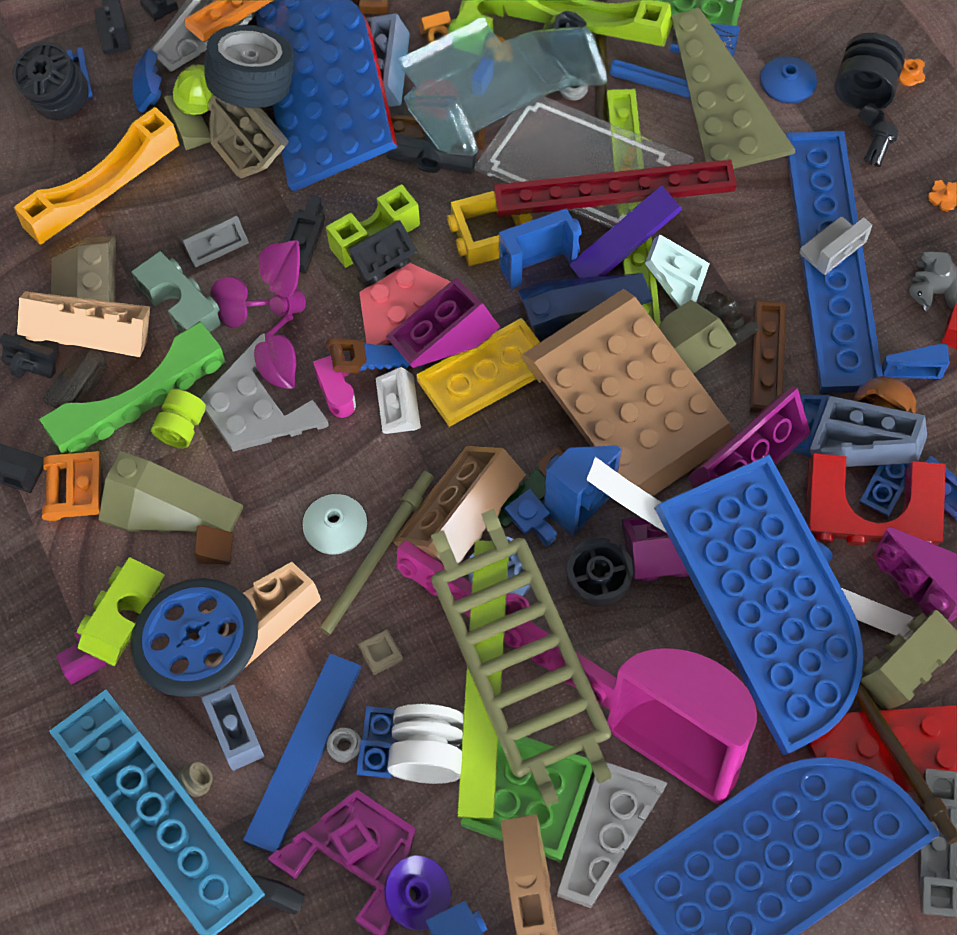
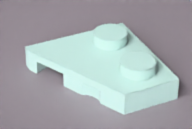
M662 235L654 238L645 262L646 266L678 308L689 300L697 301L709 266L708 262Z

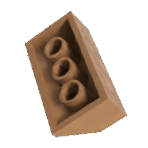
M466 446L392 542L399 547L407 540L442 563L431 535L444 530L457 563L463 562L465 554L475 544V540H480L482 532L486 528L482 513L494 509L498 516L501 507L509 496L517 491L519 483L526 474L504 448Z

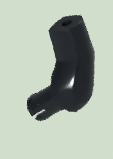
M868 103L860 111L858 117L870 128L874 138L863 160L870 165L874 162V166L881 167L889 145L897 141L898 129L885 112L873 103Z
M250 875L265 894L253 906H270L292 915L300 911L305 898L304 892L279 880Z

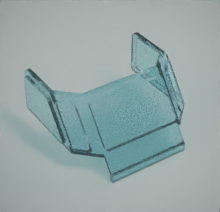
M480 17L398 59L402 69L415 85L403 98L406 106L436 147L445 154L474 155L478 153L473 133L543 95L570 86L603 85L607 83L603 62L593 35L587 27L534 30L500 42L487 25L485 17Z

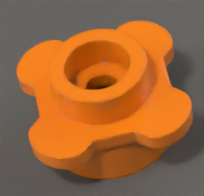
M905 59L899 82L907 86L923 82L925 80V74L923 73L925 63L921 59Z

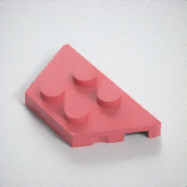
M409 263L360 291L366 344L388 345L391 343L386 336L451 281Z

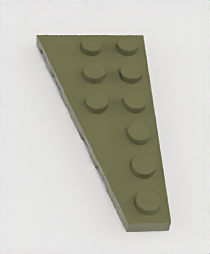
M697 8L672 15L705 161L731 159L733 169L795 154V148L701 9Z

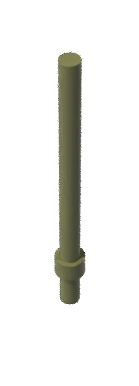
M423 471L412 489H407L400 502L402 504L319 627L320 631L324 634L331 635L411 512L417 511L423 501V494L434 479L433 475L429 472Z

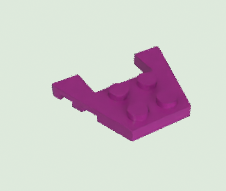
M356 790L324 814L321 820L308 830L300 832L293 838L292 842L280 851L277 850L271 854L268 861L296 880L315 851H321L376 889L355 920L374 935H386L392 916L385 903V881L392 867L400 860L409 857L416 829L359 790ZM359 815L375 840L377 848L351 865L346 866L330 840L328 833Z

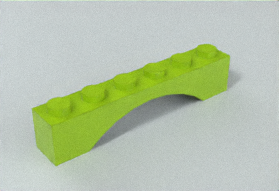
M502 0L507 16L547 23L557 14L571 11L585 20L587 25L584 28L587 32L662 47L665 46L673 25L670 3L656 0H635L624 3H603L590 0Z

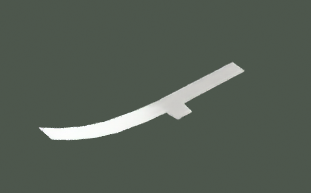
M595 457L587 481L632 512L666 532L654 509L662 502L622 477ZM842 588L858 621L895 636L900 633L903 637L910 630L907 624L914 617Z

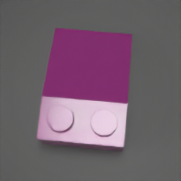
M456 277L386 337L406 361L415 368L477 348L501 327L484 304Z

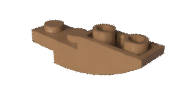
M537 814L504 819L501 821L503 846L517 935H558L549 889L551 884Z

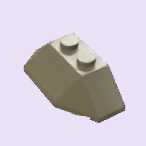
M214 95L208 101L209 110L211 111V144L237 177L244 178L267 169L288 144L289 140L261 108L231 105Z
M115 235L84 238L53 257L51 294L116 302Z

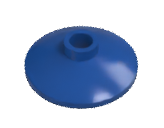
M783 56L772 59L763 67L760 75V84L764 92L772 99L783 103H798L806 100L813 94L817 85V76L814 69L804 60Z

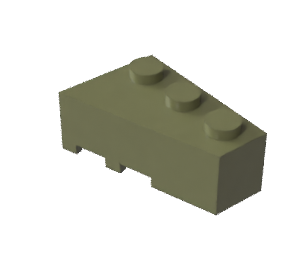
M937 609L927 615L921 612L907 624L910 630L903 637L900 633L897 634L884 646L887 652L881 658L876 655L863 666L865 673L861 676V683L882 710H890L909 702L915 696L912 691L921 682L925 684L932 677L931 673L939 665H943L957 650V630Z

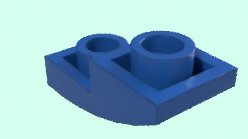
M149 48L135 65L132 77L135 104L138 111L142 113L150 104L154 106L162 94V91L159 90L162 77L156 74L158 67L154 66L158 54Z
M910 463L879 465L859 503L889 518L905 488V468Z
M366 706L356 775L392 779V774L388 772L390 746L397 742L392 737V727L395 726L393 715L396 709Z

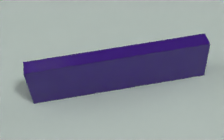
M661 185L569 264L579 278L605 276L682 211V208Z

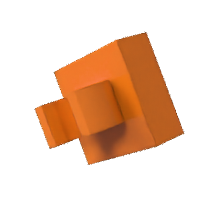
M445 11L420 19L418 23L420 33H428L427 40L430 45L435 44V32H440L443 35L444 41H448L450 35L446 27L451 23L449 12Z

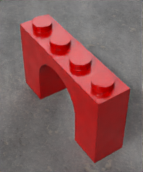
M814 453L808 460L805 521L816 541L832 543L833 539H845L846 544L854 546L866 545V541L880 543L886 529L892 527L936 546L943 542L946 464L912 461L905 468L904 505L900 515L890 522L874 523L859 517L848 504L845 494L847 456Z

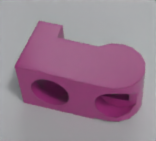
M331 356L313 361L315 375L330 412L340 418L350 416L355 411L356 403L353 388L344 380V377L349 376V374L333 371Z

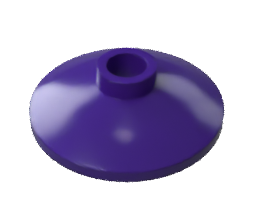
M411 856L397 862L389 871L384 886V898L391 916L400 925L411 930L429 929L426 920L449 909L451 888L446 873L435 861L423 856ZM410 888H412L416 893V898L414 901H412L409 896Z

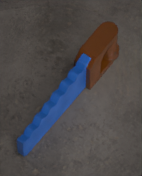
M331 338L326 341V347L330 350L333 371L359 373L362 370H366L367 367L374 370L375 367L391 369L392 366L395 368L411 366L394 346L364 344L362 340ZM343 351H349L351 361H344Z

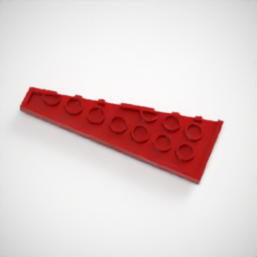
M957 705L880 711L922 777L926 768L957 772ZM864 712L846 713L830 731L807 744L812 758H837L860 763L887 776L905 792L910 793L914 791Z

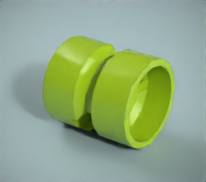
M172 389L168 392L162 405L163 412L158 413L151 432L158 440L169 446L182 449L188 448L195 434L194 426L199 425L207 407L197 396L187 391Z

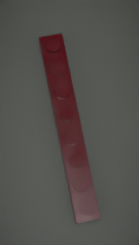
M730 159L495 184L494 197L497 217L558 211L566 208L568 210L642 202L661 185L673 198L735 192L737 184L732 160Z

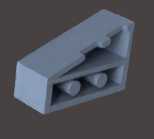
M397 13L366 18L372 32L388 106L401 105L410 33Z
M830 396L812 442L810 453L811 456L814 453L847 456L846 467L918 462L927 438L925 415Z

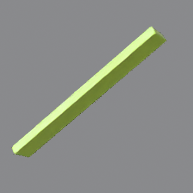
M475 540L474 556L495 548L493 542ZM509 557L474 571L472 594L508 579ZM507 594L472 608L469 632L505 617ZM505 632L474 644L481 663L503 655ZM467 666L458 817L494 819L498 737ZM503 670L487 676L495 695L501 693Z

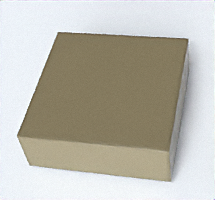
M388 629L358 643V648L373 676L403 661V656Z

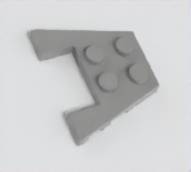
M264 333L249 346L200 398L207 407L205 413L232 452L272 442L273 438L285 435L293 437L301 435L304 430L316 427L317 430L329 426L328 420L313 400L284 416L254 373L258 372L255 364L254 349L258 343L266 342Z

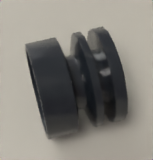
M862 33L854 36L847 43L834 85L836 95L843 103L858 110H862L868 103H873L880 109L886 108L892 103L906 58L904 49L896 40L887 35Z
M46 42L32 45L23 51L15 62L13 69L15 85L25 98L30 101L31 105L44 117L54 120L69 118L79 112L86 103L89 94L88 80L67 52L60 46Z

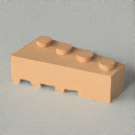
M25 291L19 298L17 334L26 336V339L31 341L50 340L64 345H77L140 357L147 343L150 307Z
M293 562L254 582V587L243 592L252 604L258 621L257 643L246 667L321 601L314 582ZM214 608L213 610L209 611V612H208V610L206 609V610L202 611L201 613H203V614L211 613L212 611L215 610V608ZM232 622L226 623L220 628L219 634L221 636H230L235 632L237 625ZM194 632L189 635L190 639L194 641L200 638L199 634L197 635ZM218 652L210 654L205 660V665L210 667L218 665L222 661L223 654Z

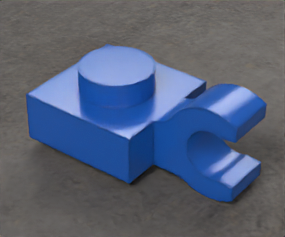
M531 489L505 507L504 512L524 536L533 531L545 547H548L557 540L555 537L557 532L545 521L550 517V512Z

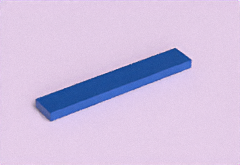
M329 654L243 839L245 844L269 854L280 850L326 749L328 737L334 731L361 672V665Z

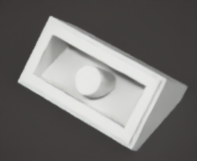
M400 367L377 377L376 385L382 432L389 434L421 428L413 374Z

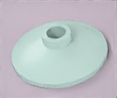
M331 494L317 499L308 507L303 518V532L306 540L313 548L326 554H342L352 550L362 541L367 530V517L363 507L353 498L342 494ZM333 516H338L340 518L335 523H331L328 521V519Z

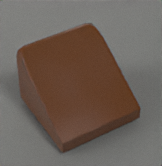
M197 525L194 550L197 562L199 564H230L233 532L205 525Z

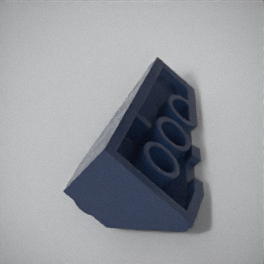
M643 273L546 280L519 290L534 335L540 342L622 289L634 295L641 305L653 301Z

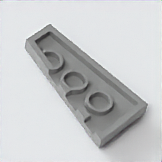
M606 762L612 774V779L598 784L596 777L594 779L557 897L592 908L665 790L668 782Z

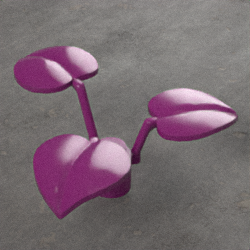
M298 240L271 244L265 247L260 254L259 272L264 282L271 284L270 291L275 292L271 299L246 300L248 294L246 284L239 278L232 276L217 280L210 292L211 298L220 309L218 312L219 320L228 327H238L245 323L248 317L247 306L270 305V309L274 314L283 317L265 334L266 342L258 343L255 346L254 359L259 373L265 380L277 387L286 389L296 387V355L292 343L286 337L274 334L286 322L293 320L292 314L302 312L306 306L304 294L299 289H296L300 270Z

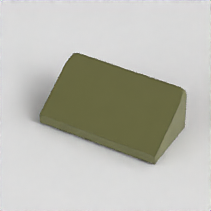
M173 96L163 97L166 110L186 150L211 142L210 132L201 114H185L177 108L173 101Z

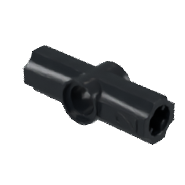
M395 134L398 147L386 152L387 159L414 163L420 170L427 173H437L440 169L472 174L477 156V148L447 143L442 136L437 134H426L423 138Z

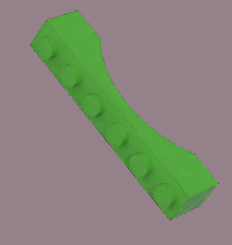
M199 322L174 338L171 348L162 363L148 378L134 388L118 396L101 401L65 403L39 420L60 454L83 453L87 447L97 441L110 437L118 428L136 421L144 412L162 405L170 390H186L206 374L216 372L225 363L222 349L203 323Z

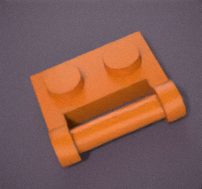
M100 452L59 454L44 457L43 469L46 471V503L42 507V518L47 521H57L63 517L99 515L102 457ZM67 468L66 503H59V471Z

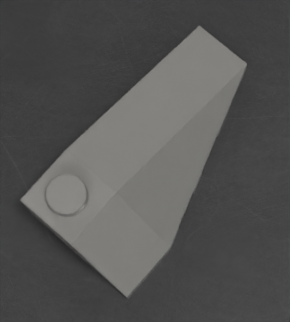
M186 0L151 48L152 51L158 54L157 60L170 72L206 50L208 40L203 42L185 27V18L215 0ZM253 12L232 26L247 25L256 13Z

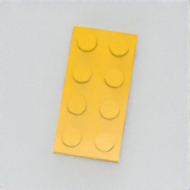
M520 318L493 333L488 340L481 343L477 348L452 355L416 375L417 382L450 427L536 380V377L521 357L523 353L539 344L540 341L525 321Z

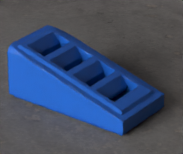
M937 344L888 355L882 364L883 376L892 378L941 379L950 363L948 345Z

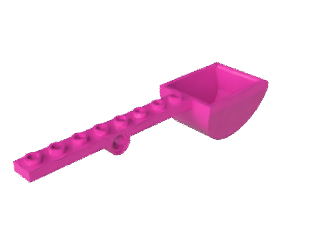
M405 540L397 548L396 569L406 578L413 579L425 587L430 594L438 596L431 579L435 573L445 569L443 564ZM463 577L447 583L455 601L472 594V583ZM508 593L506 616L530 606L523 596ZM471 609L463 613L470 617ZM528 621L505 631L504 641L512 648H519L550 634ZM558 646L531 657L534 663L550 671L566 665ZM661 648L641 652L623 664L618 670L617 678L576 652L598 703L610 710L607 723L611 734L715 804L722 805L725 803L738 781L744 756L757 721L754 700L740 679L716 661L700 654L680 649ZM572 678L563 681L576 688Z

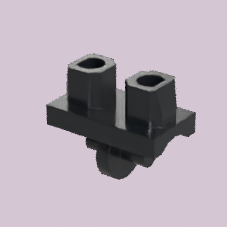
M6 333L2 334L0 337V343L3 347L1 360L5 364L10 365L12 376L21 378L26 371L48 378L54 376L56 373L55 361L59 356L57 342L46 340L41 345H38L26 339V336L18 335L17 333L13 336Z

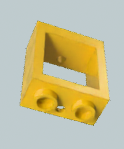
M494 191L451 202V214L447 215L448 225L452 233H457V250L460 257L465 256L468 266L499 259V235L473 242L465 219L497 211ZM531 214L512 215L516 226L533 220Z

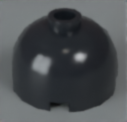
M606 538L588 539L578 544L568 559L566 566L568 586L574 596L583 603L595 607L609 606L620 601L629 590L634 573L633 562L627 550L621 545L618 547L616 544L610 543V540Z

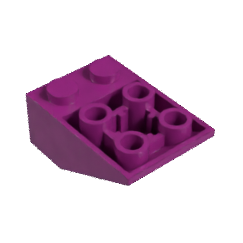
M889 527L886 529L873 555L878 567L884 573H889L896 580L901 592L908 598H912L921 607L925 615L937 609L949 623L957 618V554L895 528Z

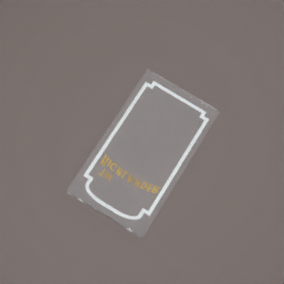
M527 90L474 168L476 171L504 183L692 164L694 157ZM642 202L568 210L612 228Z

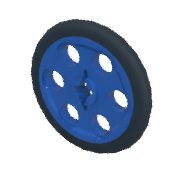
M198 578L173 584L156 594L137 617L131 635V654L134 666L141 678L151 687L168 695L191 697L216 691L234 680L244 670L253 655L258 639V621L255 610L242 592L236 587L220 580ZM208 600L217 602L215 610L211 613L203 614L200 612V607L204 602ZM175 607L184 609L183 615L178 620H167V614L171 609ZM232 622L237 625L232 635L221 636L219 634V630L224 624ZM194 632L197 635L199 634L200 638L194 641L190 639L189 635ZM168 637L169 644L165 649L160 651L152 649V645L157 638ZM214 652L223 654L222 661L218 665L213 667L205 665V660L210 654ZM181 659L189 661L186 671L180 674L172 673L171 669L176 661Z

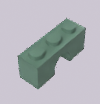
M160 251L131 271L137 289L154 307L167 299L180 300L168 310L173 327L180 334L199 322H202L209 332L221 325L218 317L220 309L216 302L210 296L205 298L200 293L201 289L192 277L187 279L182 274L181 267L173 258L168 259Z

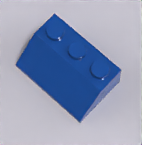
M616 445L568 448L561 456L555 455L546 466L544 506L550 512V518L572 536L610 499L609 495L587 481V477L595 457L618 473L622 449Z

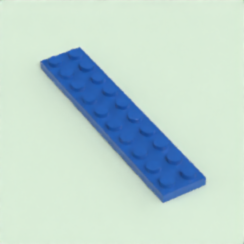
M844 131L786 133V137L795 148V154L787 156L799 249L840 217L846 219L851 225L858 222ZM863 247L858 248L826 275H823L800 254L819 393L857 392L860 386L868 380L883 376Z

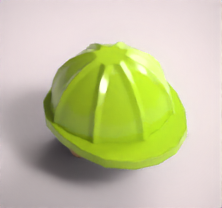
M192 64L180 73L175 82L173 101L177 108L185 114L198 115L209 110L208 101L213 96V93L206 86L205 65Z

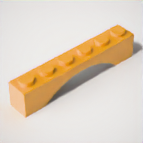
M156 107L151 109L131 124L115 149L92 170L64 185L37 190L15 205L14 209L22 227L39 245H42L178 147L179 142L174 124Z

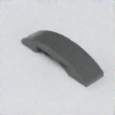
M926 768L923 779L934 796L941 798L948 809L947 816L957 830V772ZM933 821L931 823L940 835L918 851L921 914L957 918V841L953 844H948Z

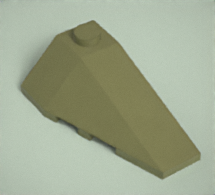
M689 300L667 315L658 327L692 373H695L736 345V342L721 320L693 300Z
M120 451L105 480L98 520L101 523L127 532L140 533V530H158L159 533L190 531L192 534H196L197 525H205L232 532L241 514L243 505L149 460Z

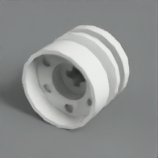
M410 704L394 710L393 722L395 726L392 727V737L399 742L390 746L388 772L397 778L418 783H449L460 779L462 751L455 746L462 744L464 714L449 707L431 704Z

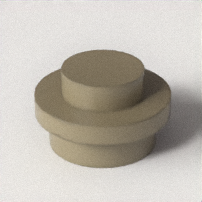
M200 762L186 764L180 769L178 775L180 785L193 797H201L206 794L213 781L209 768Z

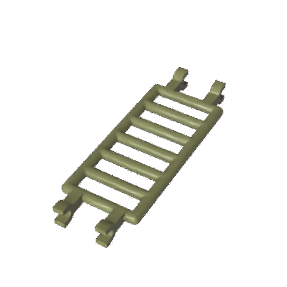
M492 509L482 513V517L495 548L463 562L457 563L444 530L431 535L445 568L435 573L431 580L512 773L516 777L532 773L544 803L548 807L560 801L545 766L584 750L598 784L612 779V774L598 746V743L610 738L611 730L526 540L517 538L508 542L495 510ZM517 553L524 572L459 600H454L447 584L448 582ZM531 584L538 603L468 632L461 613ZM542 615L545 616L552 634L481 663L474 644ZM558 646L566 663L565 666L498 695L494 694L487 676ZM570 678L573 679L580 695L579 698L510 728L508 727L501 708ZM587 711L595 730L522 760L515 740L580 712Z

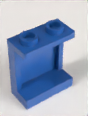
M567 208L499 232V267L510 289L522 286V269L562 254L565 255L569 264L577 258V254L580 252L578 241L582 231L576 218L572 219Z

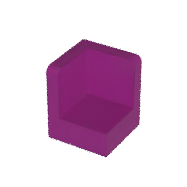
M76 631L74 635L79 642L81 635ZM79 643L56 656L64 676L71 685L107 666L106 662L78 649Z

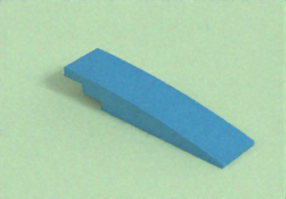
M106 689L49 731L200 935H216L265 896L254 879Z

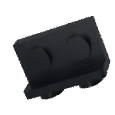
M102 0L103 7L94 9L103 53L109 54L131 49L120 0Z
M401 220L392 223L346 250L360 274L357 277L359 282L369 281L370 284L385 278L386 274L384 271L394 266L398 270L412 262L410 256L417 253Z

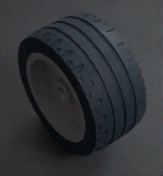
M238 25L220 29L210 36L206 46L204 68L206 86L218 99L235 106L260 108L279 103L289 93L292 82L294 61L292 47L284 37L267 28Z

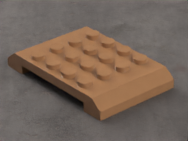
M622 289L529 349L521 357L538 382L543 381L589 445L591 447L616 445L622 449L618 474L653 497L705 462L718 448L734 436L729 421L637 298L625 289Z

